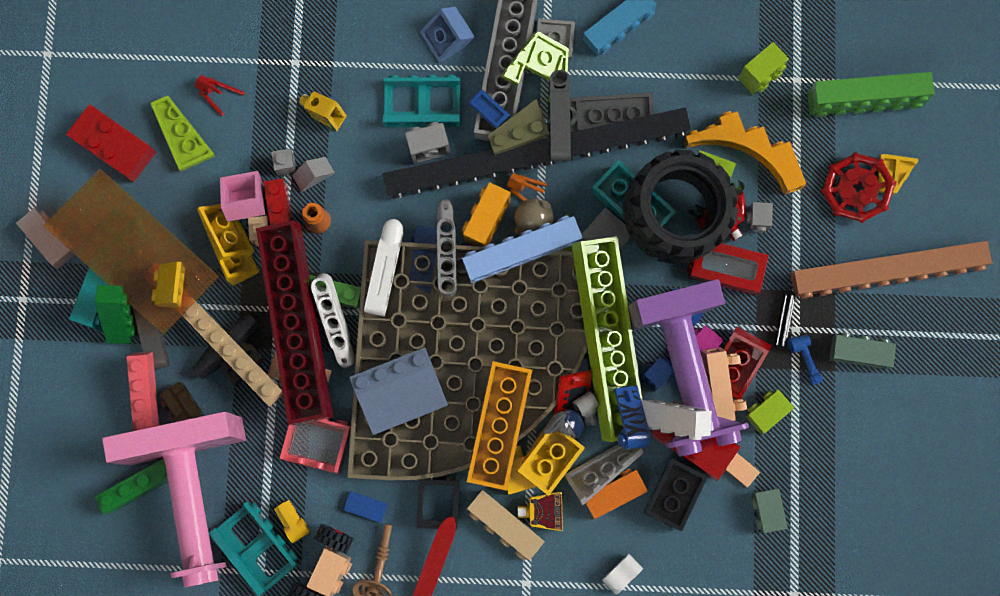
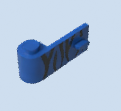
M631 386L614 389L624 428L620 431L617 438L619 446H622L624 450L648 447L650 445V433L638 387Z

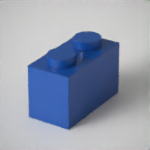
M660 357L641 379L654 391L658 390L674 372L671 361Z

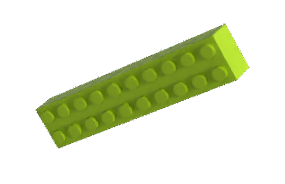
M610 237L577 242L571 245L594 393L599 404L597 412L602 441L614 442L618 441V435L624 429L614 389L637 386L641 400L643 399L618 238Z

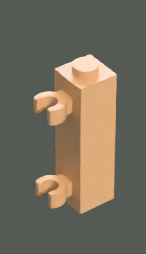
M721 347L701 351L702 360L717 416L735 421L734 411L746 410L747 405L743 399L733 401L728 365L740 364V355H737V353L727 355L726 350Z

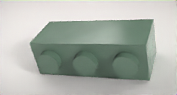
M839 333L832 337L829 361L882 369L894 367L896 344L890 343L888 339L874 341L870 340L868 336L854 338L850 337L851 334Z

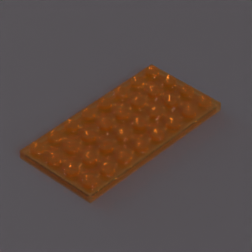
M101 169L43 225L108 285L123 286L124 294L128 295V303L163 334L219 278L210 267ZM182 262L185 268L181 309L159 307L155 305V301H152V291L157 288V281H154L155 269H159V264Z

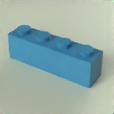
M625 0L583 33V41L596 56L601 53L605 54L611 49L612 44L621 42L626 37V33L630 30L632 32L635 31L644 19L649 20L653 17L657 4L654 0Z

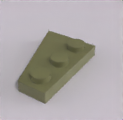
M537 99L488 135L494 155L550 136Z

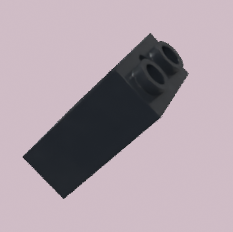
M444 476V480H436V477L419 479L417 528L438 529L443 521L423 520L424 486L442 485L454 486L452 517L455 518L456 530H458L460 481H455L456 477Z

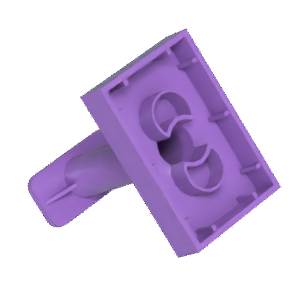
M719 279L636 300L628 306L632 331L660 324L665 336L682 404L712 411L710 436H702L701 440L716 437L718 446L742 441L739 430L749 428L748 422L739 423L717 416L691 319L694 315L708 312L725 304ZM689 435L675 436L672 440L665 442L667 448L676 447L679 457L703 451L700 440L689 439Z

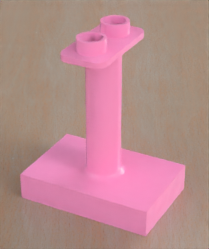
M221 412L102 438L106 463L131 466L164 459L183 566L182 571L170 573L171 578L182 577L184 588L217 581V569L225 568L227 565L226 562L214 564L195 452L246 441L242 417L228 412Z

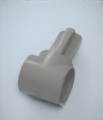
M589 391L574 400L572 405L575 411L580 412V416L584 418L587 426H594L596 421L595 412L599 404L594 395Z

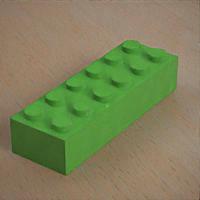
M932 72L815 81L807 93L809 114L816 115V117H824L833 113L836 116H841L847 112L862 114L870 110L877 113L885 109L899 111L906 107L920 109L935 95Z

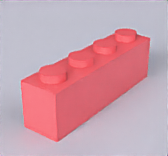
M153 352L132 353L127 356L133 431L159 426Z

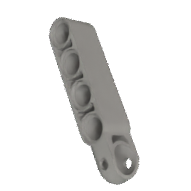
M449 199L440 200L437 206L438 288L444 297H452L457 290L456 230L453 222V207ZM446 224L452 227L451 231L447 233L441 231L442 226ZM444 244L452 246L449 252H443L441 248ZM445 263H450L453 267L451 271L444 272L442 266ZM451 283L453 285L452 290L444 291L442 289L443 284Z

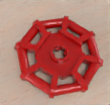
M853 152L852 155L841 161L830 164L821 193L824 194L834 212L833 215L864 223V221L884 211H888L890 199L897 183L893 180L882 158L876 159ZM854 162L853 169H849L846 173L840 170ZM859 162L872 165L873 168L871 170L860 168ZM878 170L885 182L879 183L875 173ZM835 176L841 177L838 187H832ZM861 183L864 190H860L859 193L855 192L856 189L853 186ZM879 189H885L882 201L877 199ZM839 193L843 202L838 205L833 194ZM872 203L876 205V207L864 213L863 208L866 205ZM848 205L858 208V213L845 210V207Z

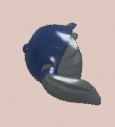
M563 410L556 413L549 420L543 432L550 434L558 430L562 434L573 436V439L578 442L584 429V422L579 411Z

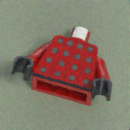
M738 180L739 186L735 188L738 197L736 208H738L737 218L729 234L733 242L743 236L737 226L743 223L746 216V202L743 192L745 185L740 180ZM696 204L697 212L695 213L694 210L690 209L689 213L695 216L698 225L703 230L707 221V207L703 208Z

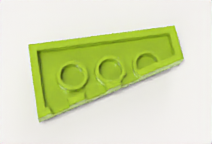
M168 95L151 102V106L181 172L216 157Z

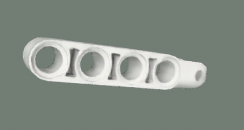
M387 220L383 226L364 313L385 316L403 236V226L399 220Z
M321 273L312 282L311 290L337 363L343 368L351 367L355 363V355L350 343V333L331 276ZM318 281H323L326 284V288L320 287ZM324 300H330L332 306L325 305ZM330 318H335L338 324H332ZM336 337H342L344 343L338 342L336 340Z

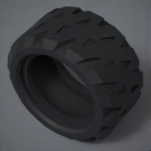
M675 150L673 153L668 151L648 162L629 184L625 193V202L623 203V219L627 222L625 227L630 238L639 244L638 248L650 257H657V260L670 264L680 262V264L704 257L727 238L736 222L738 197L735 186L730 185L729 174L721 165L717 167L714 159L700 152L696 155L692 150ZM670 179L682 180L693 185L702 194L707 206V221L700 234L694 236L675 235L658 223L651 207V195L657 183Z

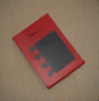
M591 370L560 376L554 415L568 409L575 411L572 402L590 390Z

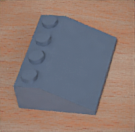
M426 348L349 377L373 435L448 406Z

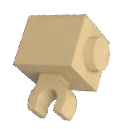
M268 216L248 218L249 240L255 246H259L256 228L269 226Z

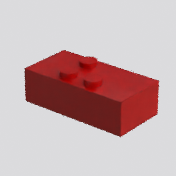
M90 104L66 134L73 141L133 183L156 154V151L151 146Z
M661 429L653 430L650 436L666 446L665 442L672 440L675 437V432L662 433ZM716 437L700 440L703 451L680 457L717 482L741 447L736 443L718 446ZM676 447L669 448L678 455Z

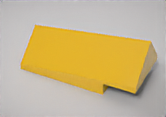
M221 204L198 207L197 211L226 280L234 286L257 274L259 270L251 256L254 249L240 221L227 222L221 209Z

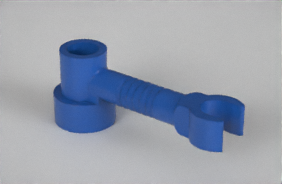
M805 334L800 337L788 338L787 345L791 353L801 351L812 385L822 382V376L818 369H816L807 347L811 345L810 337Z

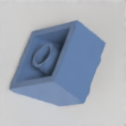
M456 7L440 9L420 31L438 62H442L463 50L475 38Z

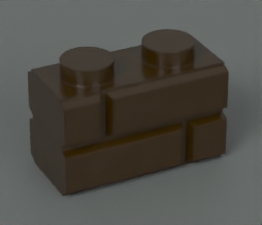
M177 382L170 389L160 394L162 398L160 403L166 411L170 410L173 417L171 419L173 423L204 416V413L184 383Z

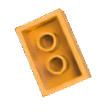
M490 182L487 187L484 186L479 195L481 197L478 204H474L470 213L472 214L471 219L466 221L462 228L464 242L472 246L485 247L490 244L511 202V193Z

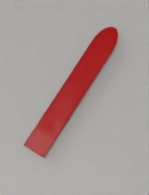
M448 517L439 526L413 596L433 595L455 536L456 522L454 517Z

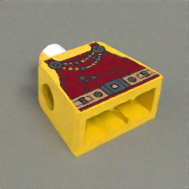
M562 492L551 493L549 496L529 498L530 506H518V518H530L531 527L563 531Z

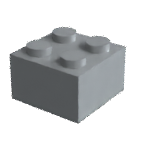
M433 122L428 124V127L421 129L420 127H414L405 133L414 165L451 155L443 123Z

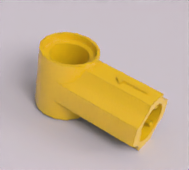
M290 500L274 509L285 527L284 532L291 543H295L310 533L307 524L299 517Z

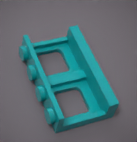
M390 75L388 78H383L385 85L384 127H428L427 125L433 122L443 123L444 127H460V77L455 75H447L445 77L409 75L407 78H400L397 75ZM395 87H413L415 89L414 111H393V89ZM451 87L453 89V109L451 111L430 110L431 88Z
M245 502L241 509L218 528L210 531L209 535L257 596H261L299 565L297 561L298 556L292 549L288 550L284 545L286 541L279 533L275 534L272 530L274 527L267 518L263 519L259 514L261 512L260 508L255 503ZM250 513L264 531L248 545L244 546L232 532V527ZM275 544L289 562L273 576L269 577L256 560Z

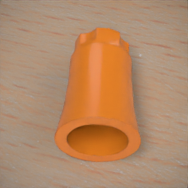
M308 203L303 208L302 216L304 223L310 232L319 234L329 228L331 217L328 211L316 203Z

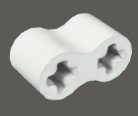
M627 554L602 581L617 595L643 568L630 554Z

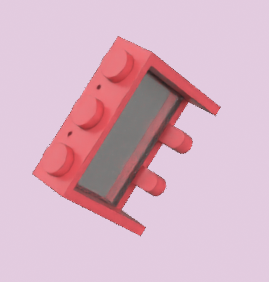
M329 419L289 425L280 459L340 475L351 434V427L348 426L346 421L337 420L335 423L329 421Z

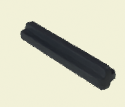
M785 291L783 295L774 344L777 348L786 347L795 300V293L792 291Z

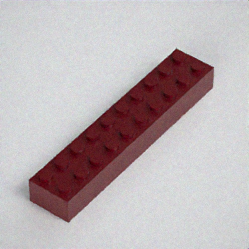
M292 220L256 228L288 425H299L333 418L301 224Z

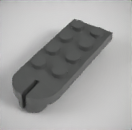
M652 93L570 98V132L653 115Z

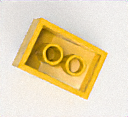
M182 262L159 264V269H155L154 281H157V288L152 291V301H155L156 306L181 309L185 274Z
M558 430L550 434L542 431L517 472L549 496L585 447L570 435L562 434Z

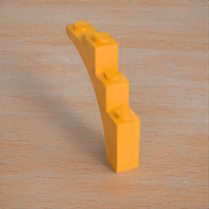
M728 111L721 114L717 121L718 126L712 124L703 131H691L683 141L686 149L700 145H719L745 152L757 159L771 172L778 181L784 195L801 190L806 185L791 143L781 141L773 144L771 147L764 126L760 128L754 126L745 132L738 111L734 113Z

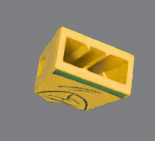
M312 92L310 96L303 94L300 98V105L304 106V109L312 118L338 131L347 115L336 101L317 92Z

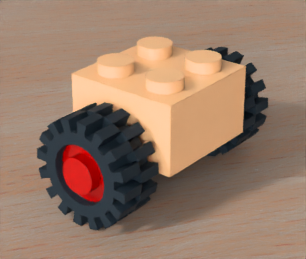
M320 524L314 539L326 545V548L323 550L308 584L305 586L294 581L287 596H333L339 593L344 583L341 579L343 575L348 574L352 563H350L351 557L345 554H347L354 538L335 528Z

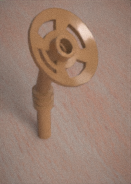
M384 524L381 544L378 546L379 551H377L378 555H376L377 564L373 581L361 580L355 583L353 587L354 596H385L386 592L388 596H392L391 591L380 583L385 560H388L386 556L389 553L387 551L390 550L388 545L392 530L391 524ZM360 585H362V592L359 590Z

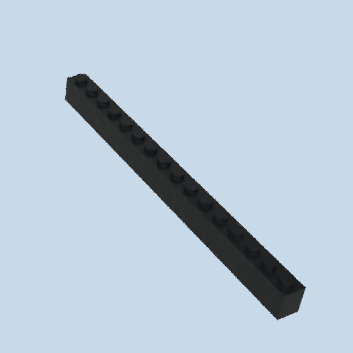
M687 108L570 132L571 160H573V156L580 155L581 158L590 157L592 152L599 151L600 154L611 152L610 148L618 147L619 150L630 148L629 144L637 143V146L649 144L648 140L656 138V142L668 140L667 136L675 134V138L686 136V132L691 130ZM551 137L542 138L494 155L492 149L382 173L387 196H392L393 199L404 197L403 193L411 192V195L423 193L422 189L430 187V191L442 189L441 185L447 183L451 187L460 185L461 180L467 179L468 183L479 181V177L484 175L488 179L497 177L498 172L505 171V174L516 173V169L524 167L525 171L536 168L535 164L543 163V166L553 165L554 161H551Z

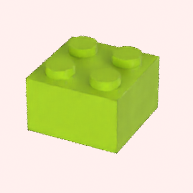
M772 42L744 66L738 79L753 95L758 91L762 93L769 86L772 79L776 81L783 74V71L787 68L786 63L789 58Z

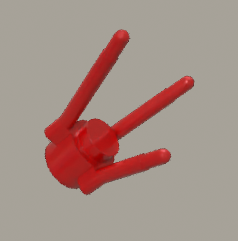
M199 76L195 82V88L199 90L198 94L204 97L220 116L224 115L223 112L207 95V93L211 94L213 91L219 95L222 94L215 85L240 95H245V92L216 81L211 77Z

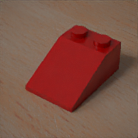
M737 326L726 343L724 350H726L727 355L731 353L740 355L741 363L728 365L732 396L736 399H742L769 353L771 345Z

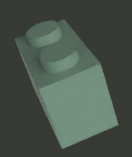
M772 489L752 493L753 498H750L752 509L756 510V529H760V533L788 529L780 490Z

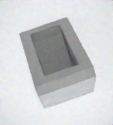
M321 157L305 161L292 176L301 192L334 175L335 172L327 158Z

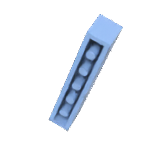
M569 216L561 217L557 220V223L552 225L545 223L533 232L532 230L524 231L517 238L508 237L496 246L495 244H489L480 252L471 251L466 253L462 260L470 282H477L570 247L573 243L582 242L583 238L574 216L570 218Z

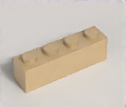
M483 490L467 508L470 511L468 515L476 522L479 519L486 524L484 528L492 535L496 532L501 537L499 541L509 548L510 545L517 550L515 554L523 561L526 558L530 561L545 542Z

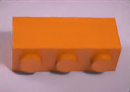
M631 469L620 473L621 478L615 481L613 479L585 503L593 519L648 492L637 470L631 471Z

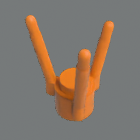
M513 173L507 183V187L511 188L510 193L516 195L524 202L527 199L518 191L522 192L526 186L544 193L543 189L530 183L545 187L547 183Z

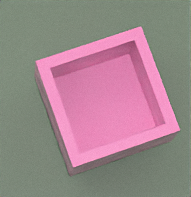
M258 171L220 178L221 209L227 222L265 215L264 185Z

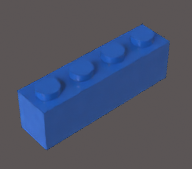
M416 225V231H412L411 242L437 244V228ZM413 250L409 275L410 281L432 282L436 251ZM425 255L429 258L431 269L428 273L421 274L416 270L414 261L418 256ZM425 260L418 263V267L421 269L426 268L428 262ZM416 286L428 294L431 293V287Z

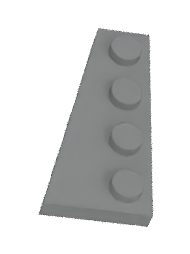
M617 444L564 476L581 504L584 505L644 452L642 448L624 450L622 446Z

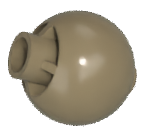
M528 199L522 202L517 207L514 216L516 224L514 228L515 233L520 237L522 232L527 230L536 231L539 229V226L545 223L552 225L553 212L551 205L546 200Z

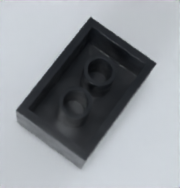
M672 458L669 459L643 513L682 532L708 476Z

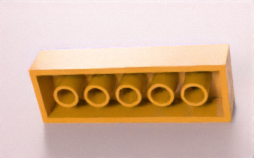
M492 362L467 478L468 483L507 491L532 375L531 369Z

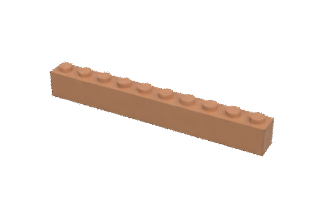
M988 241L797 270L792 272L790 276L795 297L801 296V299H807L817 293H820V296L831 295L832 291L839 290L840 293L852 291L851 288L856 287L859 290L871 288L870 285L878 284V287H884L894 281H897V284H903L913 278H916L917 281L929 279L928 276L935 275L936 278L948 276V273L955 272V275L965 274L967 270L974 269V272L986 270V267L993 263Z

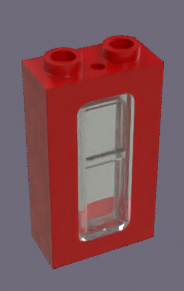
M721 243L704 257L689 262L687 273H690L689 279L705 283L719 279L721 287L757 296L761 292L769 255Z

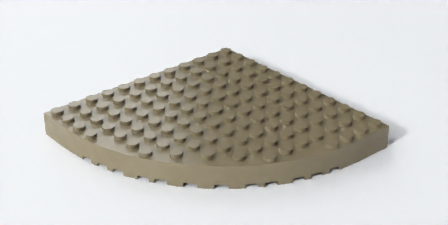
M365 240L355 375L426 348L448 406L373 435L354 391L347 478L389 481L419 480L442 477L469 469L493 361L532 370L517 442L533 431L556 405L560 376L577 373L587 350L573 251H556L471 283L462 258L465 257L466 253L471 251L480 252L484 250V247L456 245L457 290L452 297H444L438 288L437 244L401 242L385 316L364 313L379 241ZM443 245L441 250L443 252H449L451 251L452 246ZM413 250L436 251L432 282L409 280ZM420 255L415 259L414 264L419 273L425 274L430 271L431 263L427 256ZM425 260L428 262L427 267L419 268L418 263ZM445 263L442 266V270L449 272L453 266L450 263ZM445 283L442 286V289L446 292L451 291L453 288L451 283ZM416 286L431 287V293L428 294Z

